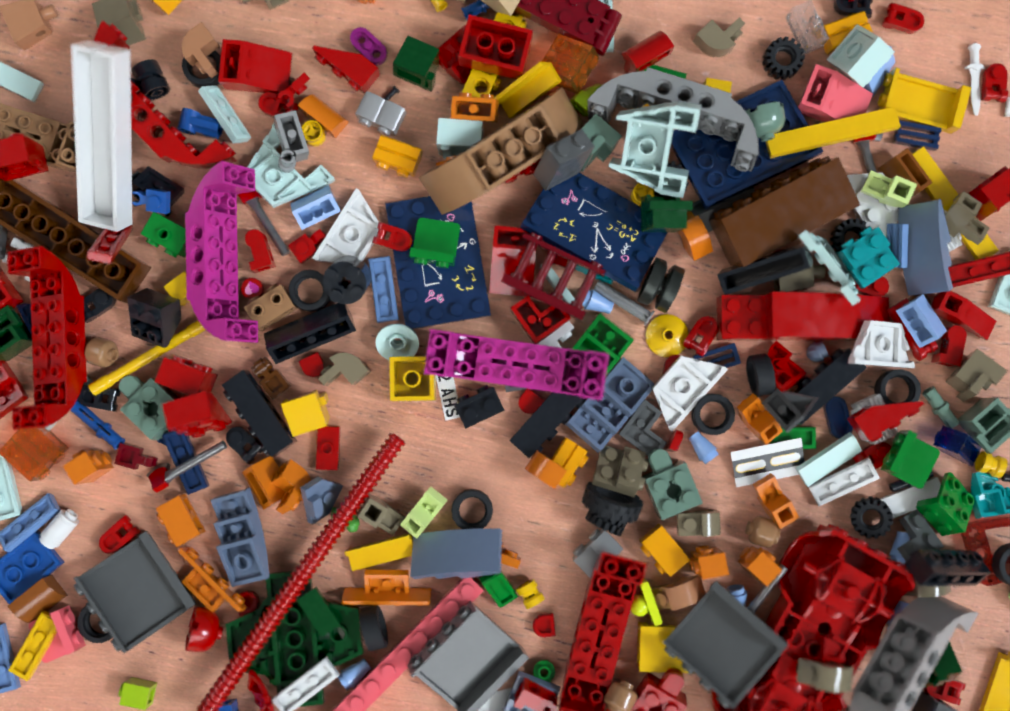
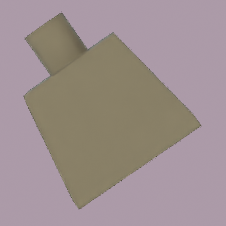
M812 265L809 269L773 280L774 292H795L813 287L814 279L825 277L824 265Z

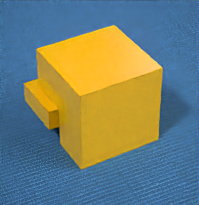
M316 389L311 394L289 401L288 399L282 401V411L293 437L327 426L330 419L326 407L329 401L327 392L318 394Z

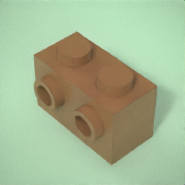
M281 284L269 287L266 290V294L261 297H253L247 302L248 305L244 307L250 319L258 321V330L264 331L299 309L293 304L286 287Z

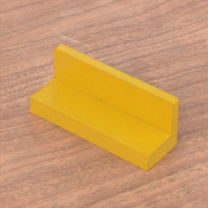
M539 62L495 96L494 99L499 100V104H502L509 118H514L562 80L551 62Z
M410 533L350 548L344 553L345 556L349 557L352 571L412 556L413 538Z

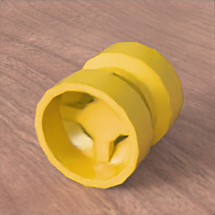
M308 120L302 125L301 128L305 140L310 146L317 147L325 142L326 133L320 123Z
M638 183L631 192V202L641 207V197L645 195L654 197V189L645 184Z
M981 451L975 461V470L981 473L988 472L993 477L1001 478L1007 469L1008 462L1004 457H995L992 454Z
M535 579L528 580L516 588V592L524 600L523 604L526 609L538 605L545 599L542 592L538 591V584Z

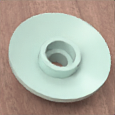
M403 324L387 325L376 336L377 351L387 360H390V357H413L419 348L417 334L413 329Z

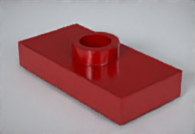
M325 426L318 429L316 470H339L341 427Z

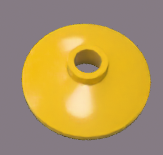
M666 314L656 317L649 323L645 336L647 345L652 352L661 357L678 355L685 349L683 343L689 333L685 323L680 318ZM666 331L672 333L671 339L665 338Z

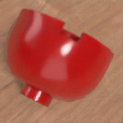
M196 606L189 623L190 628L186 636L185 651L204 652L214 646L216 639L221 640L223 626H220L219 617L215 612Z

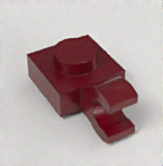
M123 442L119 444L114 464L136 470L139 468V464L146 467L156 466L158 458L143 455L144 448Z

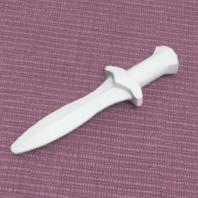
M973 43L967 47L970 51V65L965 66V70L968 69L970 71L972 87L971 104L973 113L977 116L981 101L979 75L980 71L984 70L985 67L979 64L981 45Z

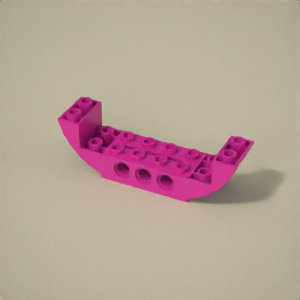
M220 161L204 176L194 193L189 211L185 213L187 300H190L199 322L214 337L223 341L258 343V321L239 319L237 194L255 191V169Z
M430 329L424 374L455 377L602 400L609 354Z

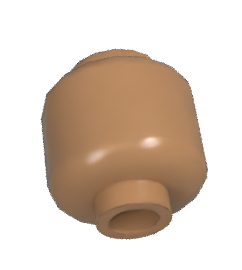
M96 337L86 343L84 355L88 363L106 368L110 367L118 359L119 352L115 342Z
M761 516L755 517L752 522L749 521L745 530L752 544L766 548L777 544L781 532L772 519Z
M621 680L620 683H611L604 698V702L607 704L606 708L610 711H631L637 699V694L632 690L634 686L624 680Z

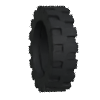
M588 482L582 498V503L585 504L587 509H591V512L598 513L603 518H610L611 521L616 522L617 520L620 523L637 522L643 507V501L637 495L635 497L627 496L593 485L592 482Z

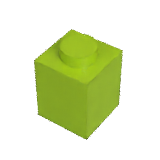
M131 677L120 686L118 696L121 697L119 705L146 710L153 704L157 682Z

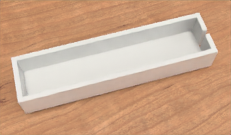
M85 41L71 45L78 222L118 232L132 225L130 50L115 46L107 47L106 44Z

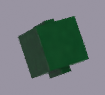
M407 36L393 62V76L432 92L435 87L436 72L439 65V49Z
M645 195L641 197V232H677L687 229V212L693 210V201H680V197L674 196L651 197V195Z
M7 305L0 310V360L9 361L32 346V337L21 316L15 312L12 306Z
M950 641L947 643L923 688L929 686L936 687L946 682L954 681L963 672Z

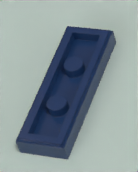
M174 431L162 435L175 467L197 455L189 436L177 434ZM201 464L179 475L187 495L210 486Z

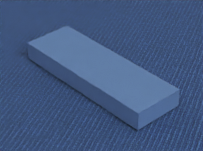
M390 256L368 259L372 276L371 283L377 323L399 320Z
M47 493L0 531V543L4 551L10 553L59 513L61 509L53 494Z
M6 623L0 624V693L21 687L19 677L8 671L14 661V655Z

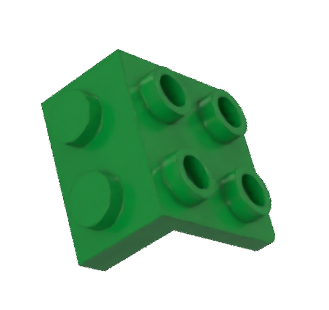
M419 218L414 245L410 249L409 257L411 260H414V263L419 265L433 263L439 268L448 269L449 266L454 267L460 225L453 222Z
M900 430L893 439L890 451L883 459L881 470L915 488L921 489L924 487L940 455V451L917 439L918 434L910 430Z
M951 472L944 474L937 497L918 501L916 508L941 536L958 534L966 531L974 505V498Z

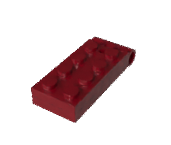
M520 0L514 10L515 13L599 56L605 55L622 18L620 12L610 9L611 6L599 0Z

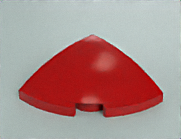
M466 25L461 27L438 48L439 65L461 85L465 84L472 68L460 66L458 60Z
M777 340L771 345L767 355L770 357L774 368L776 387L781 392H784L800 382L807 373L790 359L793 353Z
M253 670L248 671L247 689L254 695V702L260 707V711H275L270 694L261 678Z

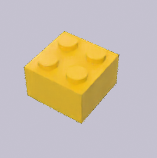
M426 356L390 357V401H436V375L424 374Z

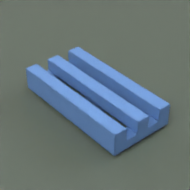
M890 223L887 224V240L891 244L888 247L900 263L897 267L907 268L909 224Z

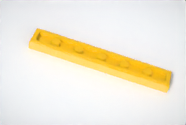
M890 107L774 134V139L765 142L771 159L899 130L901 125L895 107Z
M923 146L912 155L932 181V184L925 188V191L932 200L941 199L943 210L948 212L954 202L953 200L959 194ZM961 234L962 242L975 259L992 256L999 252L988 234H986L984 240L979 245L966 239Z

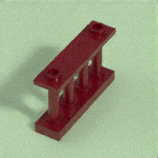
M531 232L528 235L524 233L522 237L528 241L526 249L515 272H512L511 275L504 274L501 282L583 321L586 312L582 310L584 307L582 304L596 275L604 277L605 270L602 269L603 265L593 260L590 263L585 262L543 242V237ZM536 246H539L549 252L535 281L529 285L522 282V275ZM556 255L568 260V263L554 292L551 291L550 294L542 291L544 288L542 285ZM576 265H579L589 271L575 300L569 304L562 301V294Z

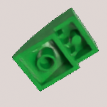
M600 312L572 349L609 354L606 370L607 376L632 344L634 338Z

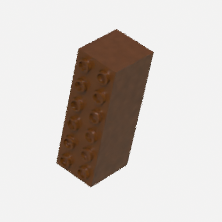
M829 156L822 159L817 158L809 162L808 167L798 168L790 172L789 177L779 178L771 182V187L760 188L752 192V197L747 199L741 198L733 202V207L723 208L714 212V217L709 219V223L730 266L745 267L798 239L799 235L805 230L811 232L860 206L839 157L831 159Z

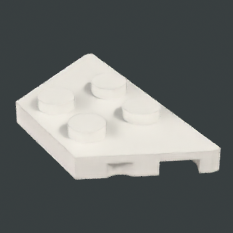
M869 173L847 175L860 203V206L852 209L856 217L860 219L859 222H867L865 226L868 227L870 225L872 229L879 227L887 238V224L897 223L898 207L882 204L878 199L860 192Z
M357 188L312 257L314 260L335 262L343 256H355L363 261L374 243L372 241L374 236H377L379 221Z
M873 320L864 321L848 359V364L915 368L914 361H909L906 353L910 348L908 341L905 339L903 325L901 323Z
M680 355L655 383L652 390L671 432L728 370L725 366Z

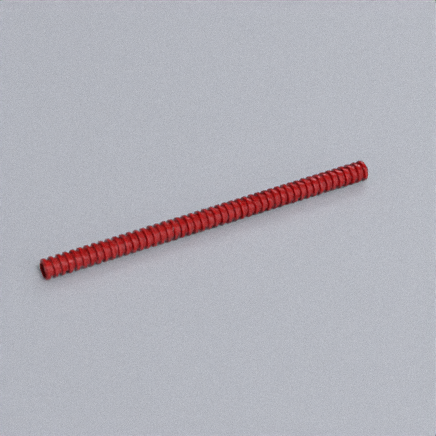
M394 433L388 434L389 438L384 440V445L381 444V450H377V455L372 457L373 461L368 463L369 467H365V472L360 474L361 478L356 480V485L353 484V490L348 491L349 495L344 497L345 501L340 503L341 507H337V512L332 514L333 518L328 520L329 524H325L324 530L320 531V536L315 538L316 542L311 544L312 548H308V554L305 553L304 559L299 561L300 565L295 567L296 571H292V576L287 578L288 582L283 584L284 588H280V594L275 595V600H272L271 605H268L266 608L267 611L263 612V617L259 618V623L254 625L255 629H252L250 631L251 634L247 635V640L242 642V646L238 648V652H235L234 658H231L230 664L226 665V669L221 672L222 675H219L213 687L209 689V693L205 695V699H202L201 705H198L196 708L197 711H219V708L223 706L227 696H230L232 693L231 690H234L236 687L235 684L239 683V678L244 676L243 672L248 670L247 666H251L256 655L260 653V649L264 647V643H267L268 637L272 636V631L277 629L276 625L281 623L280 620L284 619V614H287L289 611L288 608L293 606L292 602L297 600L296 596H300V590L305 589L304 585L309 583L308 579H312V573H316L317 567L321 566L320 562L325 560L324 556H328V550L333 549V544L337 543V538L342 536L340 533L346 530L345 526H349V520L352 521L354 519L353 515L358 513L356 510L361 509V503H365V498L370 496L368 493L374 490L373 486H377V481L382 479L381 475L386 473L385 469H389V463H393V458L398 456L396 453L402 450L401 446H405L404 440Z

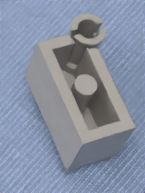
M296 110L274 115V126L283 151L278 160V167L285 173L292 172L295 169L296 162L307 160L309 155V149Z

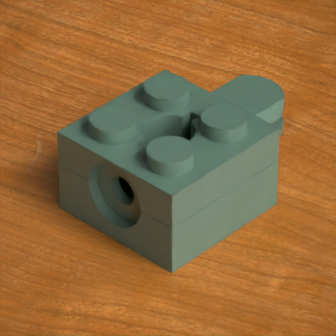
M130 375L124 377L119 383V389L129 401L120 410L150 440L162 439V435L169 431L162 404L179 399V397L168 387L154 382L155 378H150L144 384L138 377Z
M660 448L653 449L648 454L649 464L653 472L641 477L645 478L644 485L657 516L661 520H665L703 503L686 462L679 460L672 463L669 453Z

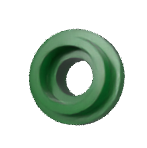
M548 660L538 661L533 668L534 677L550 682L555 676L554 665ZM543 668L547 669V670H548V674H547V675H541V673H540L541 669H543Z

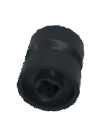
M157 60L141 61L131 69L135 81L140 84V91L150 100L160 99L170 92L169 84L166 78L162 76L163 72Z

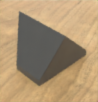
M777 388L762 404L788 433L806 417L819 397L788 391L781 392Z

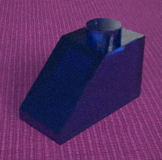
M944 425L934 438V446L941 452L973 467L982 449L968 434Z

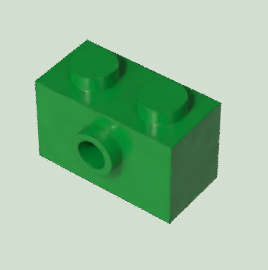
M153 212L141 232V235L147 237L145 242L157 248L160 244L166 248L165 253L175 258L178 255L185 258L186 229Z

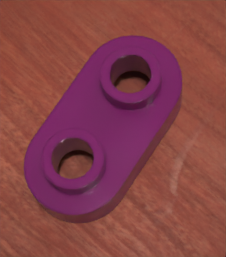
M358 27L351 32L350 41L352 46L374 65H381L386 61L387 51L385 46L369 30ZM364 38L365 42L359 43V39ZM375 53H380L378 58L373 57Z

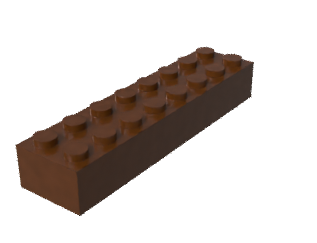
M0 179V225L31 245L42 246L49 250L67 268L115 299L128 303L127 297L135 294L152 267L122 248L111 264L88 260V251L99 237V233L78 222L76 218L15 179L10 181Z

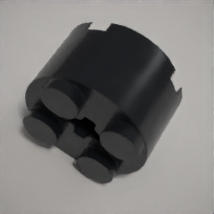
M355 256L340 257L324 273L323 286L330 300L335 303H354L368 290L372 279L371 271L365 262L363 263Z

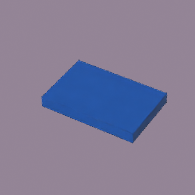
M39 530L34 532L10 553L7 552L0 558V594L8 604L12 603L39 580L49 576L65 563L54 549L45 547L39 541L41 537Z

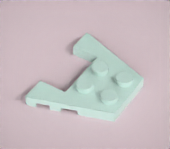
M274 123L269 134L265 136L259 151L255 153L248 165V168L255 169V190L273 208L335 181L334 177L322 165L305 179L295 169L290 173L281 171L278 167V160L281 155L275 150L280 146Z
M807 230L801 233L799 238L810 252L815 250L814 256L821 265L826 264L829 268V276L834 282L839 281L842 285L840 288L841 292L852 306L859 302L860 297L856 295L858 290L854 286V278L828 241L818 235L815 236L812 232L809 233Z

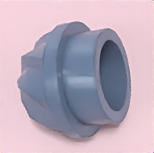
M822 340L817 343L814 341L806 351L807 357L816 362L824 361V358L829 356Z

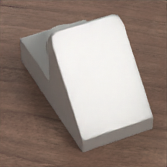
M570 321L566 322L539 342L538 345L562 348L558 341L564 342L573 335L571 331L574 330V326Z

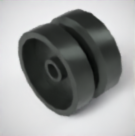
M656 257L645 278L637 301L649 305L657 295L655 309L666 313L679 292L685 269L673 265L665 276L667 261Z

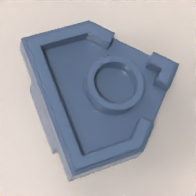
M316 477L300 487L307 521L313 525L330 514L343 485Z

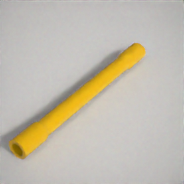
M199 320L193 322L184 330L173 335L166 348L155 346L113 372L88 385L90 391L95 396L113 386L114 383L188 339L199 335L206 329Z

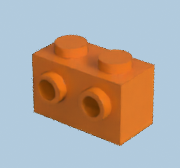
M459 92V96H452L451 119L497 123L499 100L494 99V95L481 94L480 98L472 97V93Z
M93 449L88 451L81 450L72 456L73 460L62 466L74 485L94 482L114 468L111 463L112 458L107 452L103 450L94 451Z
M186 494L178 495L156 508L159 522L165 525L168 531V539L176 547L206 532Z
M708 545L695 547L696 551H690V570L694 571L695 575L699 576L702 580L729 575L725 552L719 548H709Z
M753 546L745 548L740 553V559L737 561L756 580L767 587L782 571L774 563L776 558L762 547L759 549Z

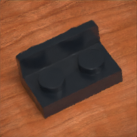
M149 166L132 181L133 191L142 190L146 193V189L149 188L171 191L170 213L164 214L166 216L171 214V206L184 194V188ZM133 194L140 201V197L137 194Z
M486 385L477 389L478 394L469 397L467 394L456 399L458 403L454 407L465 429L505 411L494 387L489 388Z

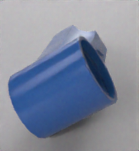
M182 108L176 129L190 135L200 134L219 139L223 128L217 119L201 115V113L189 108Z

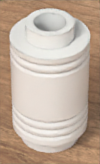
M71 509L60 510L43 532H41L39 541L49 549L59 547L79 524L77 513Z

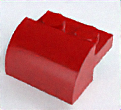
M663 31L654 33L621 53L625 60L624 71L628 74L645 70L647 67L669 56L674 49V44Z

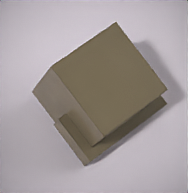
M100 0L92 3L98 28L102 20L108 25L113 23L128 38L125 41L128 45L146 39L143 26L139 22L143 20L142 13L136 0Z
M976 349L966 356L961 362V367L956 368L946 383L960 392L956 397L965 402L976 396L982 388L987 390L992 383L997 385L1007 373V370L979 349Z

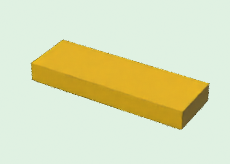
M46 610L42 611L8 669V671L25 681H29L57 634L52 617Z

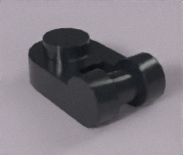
M835 0L834 9L838 14L844 16L865 11L869 19L872 17L870 4L873 3V0Z
M100 288L84 298L85 323L95 320L115 305L116 299ZM93 303L96 308L91 311L88 306Z
M85 385L81 389L78 400L86 407L117 412L118 405H116L117 397H120L121 391L108 388L95 396L90 391L88 385ZM103 394L108 395L107 403L102 402Z
M233 427L226 434L228 445L248 464H251L255 460L254 457L263 451L260 447L261 443L243 427ZM248 443L252 446L249 451L244 449Z

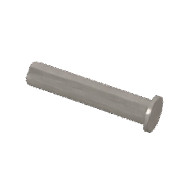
M600 280L594 287L596 292L645 322V326L655 312L648 311Z

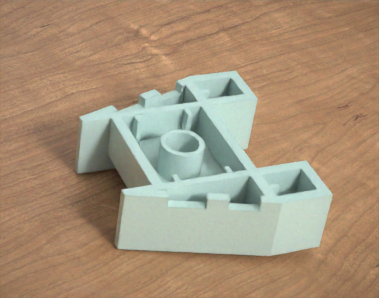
M676 101L620 111L616 116V120L628 121L622 159L613 157L609 167L636 179L637 182L653 188L654 191L660 194L683 198L689 170L667 166L673 130L696 132L702 104Z

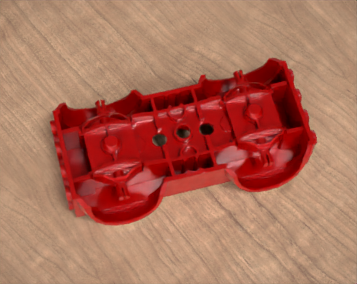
M820 524L816 531L805 532L798 536L788 546L779 565H784L788 570L778 582L781 595L764 623L785 641L788 647L734 709L731 706L725 708L716 699L719 695L712 690L711 699L714 711L845 710L847 705L843 699L844 693L816 689L814 686L797 682L796 666L799 663V659L805 658L822 663L830 662L820 659L822 635L818 632V627L820 623L827 622L830 625V632L824 636L830 637L837 642L845 656V663H836L854 667V677L867 651L876 650L879 646L885 624L888 619L892 618L890 614L894 615L893 609L899 600L908 591H913L915 587L913 576L906 571L907 567L896 560L888 558V555L869 547L866 542L859 538L848 535V532L840 527H835L831 524H828V526ZM817 643L819 645V652L815 655H810V645Z

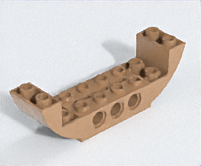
M562 86L545 96L544 100L443 165L434 167L419 177L442 215L491 191L542 158L548 146L577 132L583 126L582 120Z
M0 103V139L8 138L10 134L22 133L44 147L49 167L76 172L74 122L70 121L69 124L61 123Z

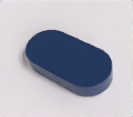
M834 396L823 406L830 434L834 438L840 439L849 432L852 433L853 427L847 420L850 415L845 400Z

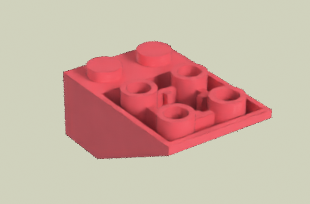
M816 64L809 77L798 108L802 115L822 122H829L866 113L873 94L838 71Z

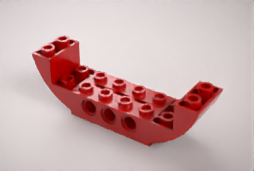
M104 20L101 21L95 34L94 42L106 44L107 47L130 48L125 42L128 38L113 23L108 25ZM131 81V128L161 159L168 163L174 161L197 169H211L220 161L232 164L237 162L233 157L236 154L235 151L225 141L220 143L215 139L201 153L189 142L186 144L184 141L187 138L174 126H169L171 121L158 109L154 110V103L142 92L138 94L137 92L140 89ZM163 131V135L158 138L159 133Z
M35 246L7 252L8 274L30 277L34 405L12 407L13 430L48 427L58 422L74 406L80 395L83 383L87 382L86 359L84 355L86 348L84 296L80 295L76 282L62 261L44 247Z
M603 551L599 555L587 584L569 652L558 711H604L606 704L604 698L612 682L637 585L642 586L647 563Z

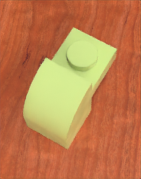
M871 170L860 192L878 199L882 204L901 208L908 205L917 184L897 175L891 179Z
M430 486L400 526L417 539L448 500Z

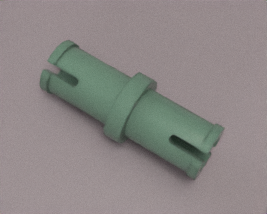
M934 386L922 392V395L933 408L932 412L939 416L947 429H952L960 423L950 410V404L942 399Z

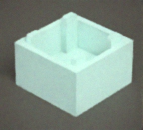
M857 24L827 58V61L843 75L864 87L872 80V77L889 61L895 51L879 36Z
M438 118L436 144L439 155H443L444 159L448 156L460 154L483 139L482 121Z

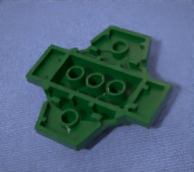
M292 571L269 573L270 577L266 579L267 598L261 603L260 607L226 624L229 664L231 658H234L235 652H238V648L242 646V642L247 640V635L251 634L250 631L252 629H255L254 625L259 623V618L263 617V612L267 611L268 605H271V601L275 600V595L280 594V588H284L283 584L288 582L287 578L292 576ZM308 579L309 583L304 585V590H300L301 594L296 596L297 599L313 589L312 579ZM297 600L292 602L293 606L288 608L289 611L287 614H284V619L280 620L281 623L279 625H276L277 629L272 631V636L268 637L267 643H264V647L260 649V653L256 655L251 666H247L248 670L244 673L253 670L257 675H265L270 680V683L276 686L278 694L326 656L334 666H338L362 655L364 648L359 607L327 601L341 624L321 638ZM323 688L299 707L323 704L325 702Z

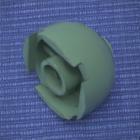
M780 102L759 105L752 113L750 109L745 111L755 127L757 138H761L762 142L774 139V134L779 132L785 124V110L783 103L780 104Z

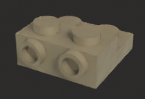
M605 445L599 452L592 484L635 497L638 490L642 491L645 483V478L641 476L642 472H646L649 460L645 459L646 453L626 446L622 451Z

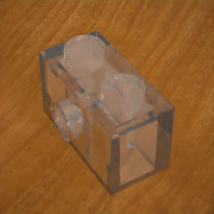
M812 0L791 8L786 16V20L796 42L801 44L799 48L804 49L802 55L823 47L829 37Z

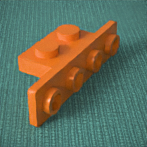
M180 547L177 550L194 567L182 583L209 611L215 612L225 600L238 612L247 609V606L244 604L245 599L240 594L233 593L228 588L230 586L229 583L222 577L218 578L213 573L215 571L214 568L207 562L203 563L198 558L200 555L192 547Z
M365 570V588H344L342 596L343 605L423 606L430 605L431 588H410L409 570Z

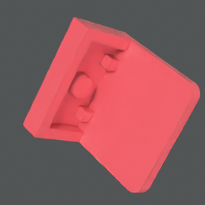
M70 605L50 613L57 634L42 658L44 663L71 654L86 646ZM37 619L29 623L30 631Z

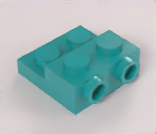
M870 226L859 233L861 236L856 241L853 238L841 245L843 249L837 253L861 289L900 265L888 247L891 244L879 227L872 229Z

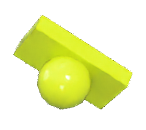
M643 578L642 586L639 585L642 595L634 596L630 611L639 617L649 613L653 625H661L662 619L649 582Z

